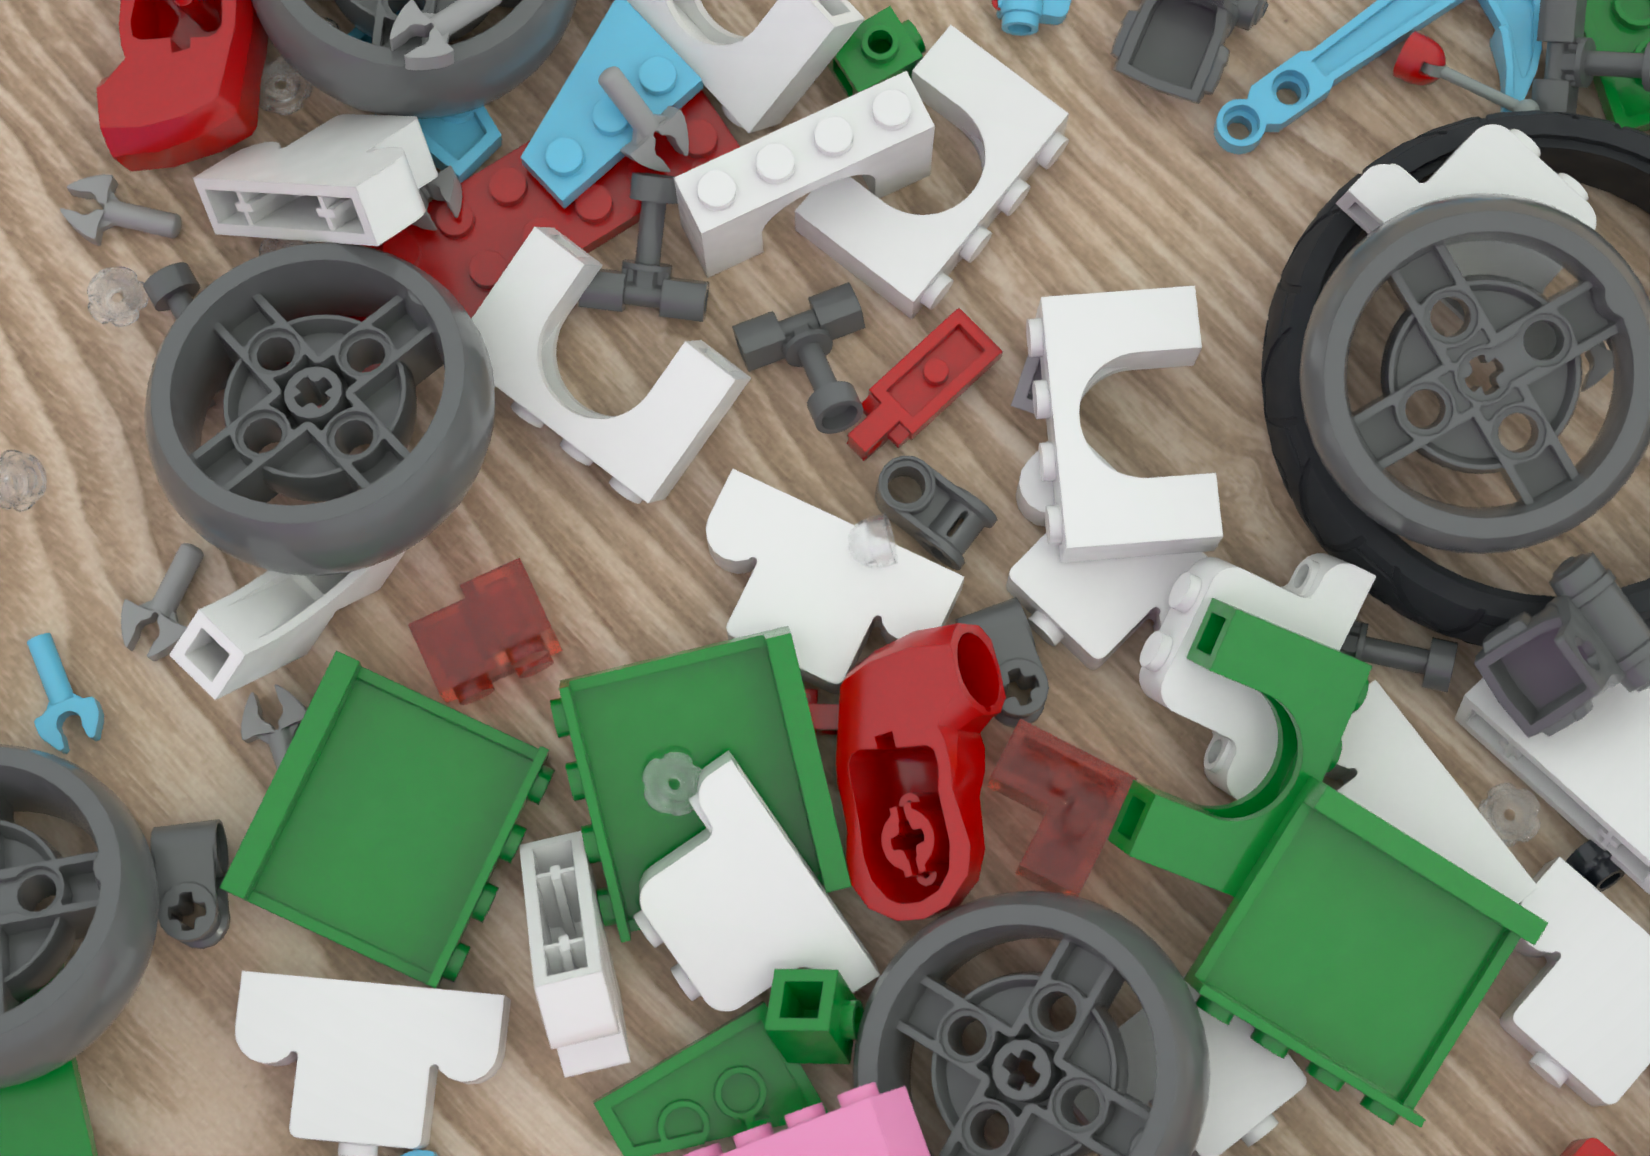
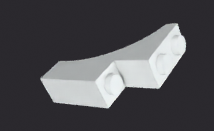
M406 551L367 568L333 575L304 576L268 570L232 594L199 609L169 655L213 699L217 700L307 655L335 612L380 590Z

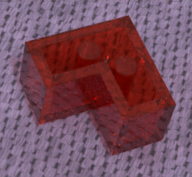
M520 558L460 584L465 596L464 599L408 624L434 684L446 704L456 699L460 705H467L478 701L495 690L493 682L515 672L518 678H526L537 674L554 663L552 655L563 651Z
M1019 719L987 784V787L1044 816L1015 873L1051 892L1078 896L1114 826L1133 779L1137 780V778Z

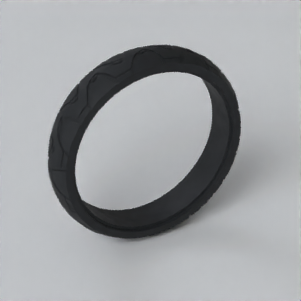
M1533 110L1488 114L1486 118H1480L1479 116L1466 118L1434 128L1410 141H1406L1362 170L1364 174L1375 165H1390L1393 163L1406 170L1419 183H1425L1477 129L1485 125L1496 124L1508 130L1517 129L1530 137L1540 149L1541 155L1539 158L1557 175L1565 173L1579 183L1609 192L1650 214V135L1627 126L1621 128L1618 123L1575 113ZM1357 174L1341 187L1317 213V216L1296 243L1282 271L1280 282L1277 284L1269 308L1262 351L1261 382L1264 416L1272 453L1289 496L1293 499L1300 517L1320 546L1329 555L1376 575L1369 590L1370 595L1382 603L1388 604L1400 615L1434 632L1462 640L1469 644L1482 646L1484 638L1498 626L1523 611L1531 616L1543 610L1545 605L1556 596L1523 594L1494 588L1465 578L1440 566L1412 548L1397 534L1389 531L1367 516L1336 485L1312 443L1305 422L1299 376L1301 350L1312 309L1323 286L1338 264L1353 247L1368 235L1364 229L1336 205V202L1363 175ZM1650 578L1621 589L1650 628Z

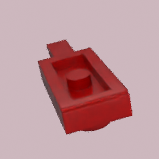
M960 308L956 309L869 389L868 397L861 403L864 409L863 413L867 417L848 433L849 441L846 444L865 461L883 446L888 439L897 448L901 447L908 439L912 441L1002 357L1003 351Z

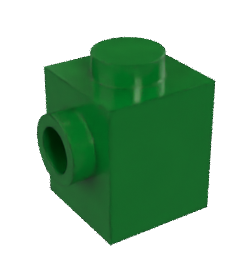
M891 6L863 21L827 66L846 96L850 97L905 71L908 72L912 80V70L922 60V54L926 52V47L913 23L908 19L901 23Z
M774 969L765 1031L787 1063L851 1064L854 1040H857L859 1023L864 1011L863 1004L855 998L838 969Z

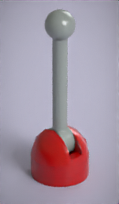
M1414 31L1405 42L1393 69L1394 77L1409 84L1426 86L1431 85L1439 78H1443L1512 112L1540 111L1539 105L1532 99L1519 101L1447 67L1445 64L1446 56L1442 46L1432 38L1417 31Z

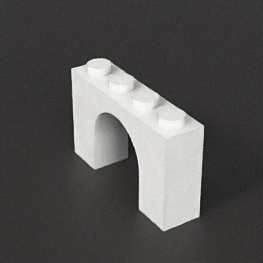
M626 0L697 73L705 87L722 104V110L726 117L735 125L744 128L748 133L780 124L865 19L848 0H777L753 32L744 37L733 34L718 25L708 14L701 0Z
M952 25L947 28L912 70V82L921 100L959 128L975 146L981 161L982 175L972 193L961 203L946 211L930 215H916L905 213L889 206L852 177H846L811 191L795 210V230L910 319L914 318L923 305L930 310L938 305L953 284L954 280L948 276L962 258L971 263L980 254L992 236V232L987 229L1001 211L1010 216L1017 209L1031 188L1025 181L1039 164L1046 170L1049 169L1069 142V139L1064 136L1069 113Z
M907 71L674 177L681 226L707 278L763 253L762 231L768 221L793 201L821 186L846 177L862 175L870 192L880 199L930 175L935 125Z
M534 227L472 317V321L479 330L488 350L493 370L494 388L496 386L514 400L510 407L523 420L538 428H542L545 424L563 438L560 446L571 457L588 466L595 462L613 477L610 479L609 484L626 499L640 504L642 500L647 503L664 500L751 377L704 341H685L648 395L632 410L619 416H609L594 412L582 405L566 388L559 373L556 357L557 340L565 319L603 265L555 228Z
M1195 286L1041 297L1036 318L1027 319L1026 336L1029 357H1040L1042 380L1033 381V407L1035 418L1046 419L1048 442L1039 443V467L1042 482L1052 481L1055 505L1045 506V527L1048 544H1059L1060 562L1214 551L1223 537L1216 473L1139 478L1117 472L1104 464L1092 452L1083 436L1079 416L1082 398L1097 382L1107 376L1129 370L1194 365L1202 348Z

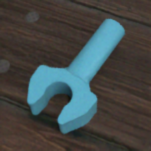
M51 633L40 634L29 639L27 645L49 700L46 711L34 721L39 736L63 754L69 753L67 737L62 729L63 722L69 716L79 715L87 736L94 741H99L104 725V713L100 702L93 697L82 698L73 693Z

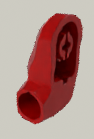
M120 0L119 33L125 59L108 77L102 79L96 88L99 125L112 157L130 172L171 168L223 152L252 136L258 124L261 78L268 46V35L256 14L252 1Z
M955 623L917 630L871 653L846 674L840 686L836 773L848 832L846 862L850 882L869 909L895 921L928 919L945 914L963 902L980 878L985 853L980 793L985 774V746L980 733L994 716L1001 713L1006 695L992 640L979 625Z

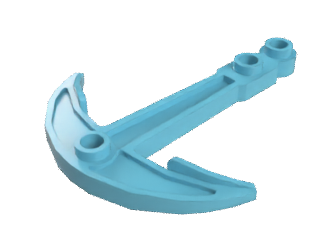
M1377 0L1313 50L1300 51L1253 84L1247 99H1235L1226 103L1220 109L1214 124V136L1217 143L1224 150L1233 154L1251 152L1261 142L1264 132L1281 131L1325 100L1333 86L1407 39L1414 31L1418 32L1465 0ZM1477 0L1495 29L1490 39V48L1499 74L1501 92L1521 101L1525 99L1535 77L1542 51V41H1537L1540 0ZM1281 89H1291L1296 93L1298 101L1291 105L1284 104L1277 98L1276 92ZM1501 106L1500 112H1512ZM1233 123L1243 124L1247 127L1249 136L1245 139H1235L1228 133L1227 127Z

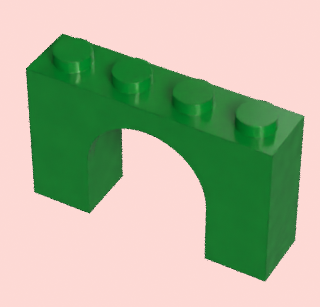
M1212 597L1186 658L1211 672L1257 690L1266 699L1275 716L1278 730L1277 750L1272 766L1261 783L1249 794L1237 801L1218 806L1195 804L1133 779L1107 840L1130 857L1235 897L1308 778L1312 776L1322 782L1325 774L1329 773L1337 764L1342 751L1341 738L1352 713L1362 706L1367 696L1369 687L1367 678L1373 666Z

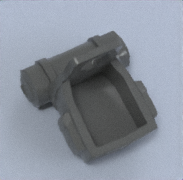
M1141 0L1138 10H1128L1121 21V27L1111 51V55L1116 58L1113 70L1154 91L1200 104L1205 94L1213 95L1220 82L1224 68L1228 64L1230 50L1224 46L1226 38L1230 36L1235 26L1249 31L1254 25H1257L1266 13L1269 4L1267 0Z
M1593 551L1586 554L1581 553L1576 557L1570 556L1563 561L1553 572V577L1549 581L1556 597L1535 615L1531 616L1523 611L1498 626L1484 638L1482 642L1483 649L1475 657L1474 664L1495 698L1528 738L1541 732L1551 736L1567 728L1575 721L1583 719L1593 709L1592 699L1619 683L1628 692H1640L1650 688V628L1615 581L1616 577L1609 568H1604Z

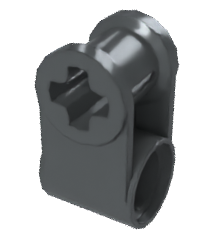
M900 456L892 459L883 467L879 475L875 492V501L879 511L887 519L915 538L933 557L952 569H961L965 563L963 554L984 527L992 528L997 522V516L986 504L965 489L954 485L926 464L925 461L915 456ZM900 476L910 477L920 485L922 497L912 503H901L890 495L888 483ZM960 519H963V523L959 526V528L956 530L953 536H947L949 532L953 529V527L956 525V523Z
M1015 597L955 619V623L979 625L992 640L1001 671L1005 695L1007 694L1010 682H1016L1021 690L1032 689L1027 705L1020 706L1016 697H1009L1005 699L1001 713L994 716L995 719L1003 725L1013 728L1027 727L1037 721L1044 709L1049 684L1035 649L1030 625L1019 600Z
M220 819L153 827L151 832V856L159 888L158 919L160 926L167 935L191 948L205 949L215 946L224 938L230 924L228 892L219 888L229 865L228 845L223 823ZM194 903L206 909L205 916L195 918V929L183 923V916L193 914Z

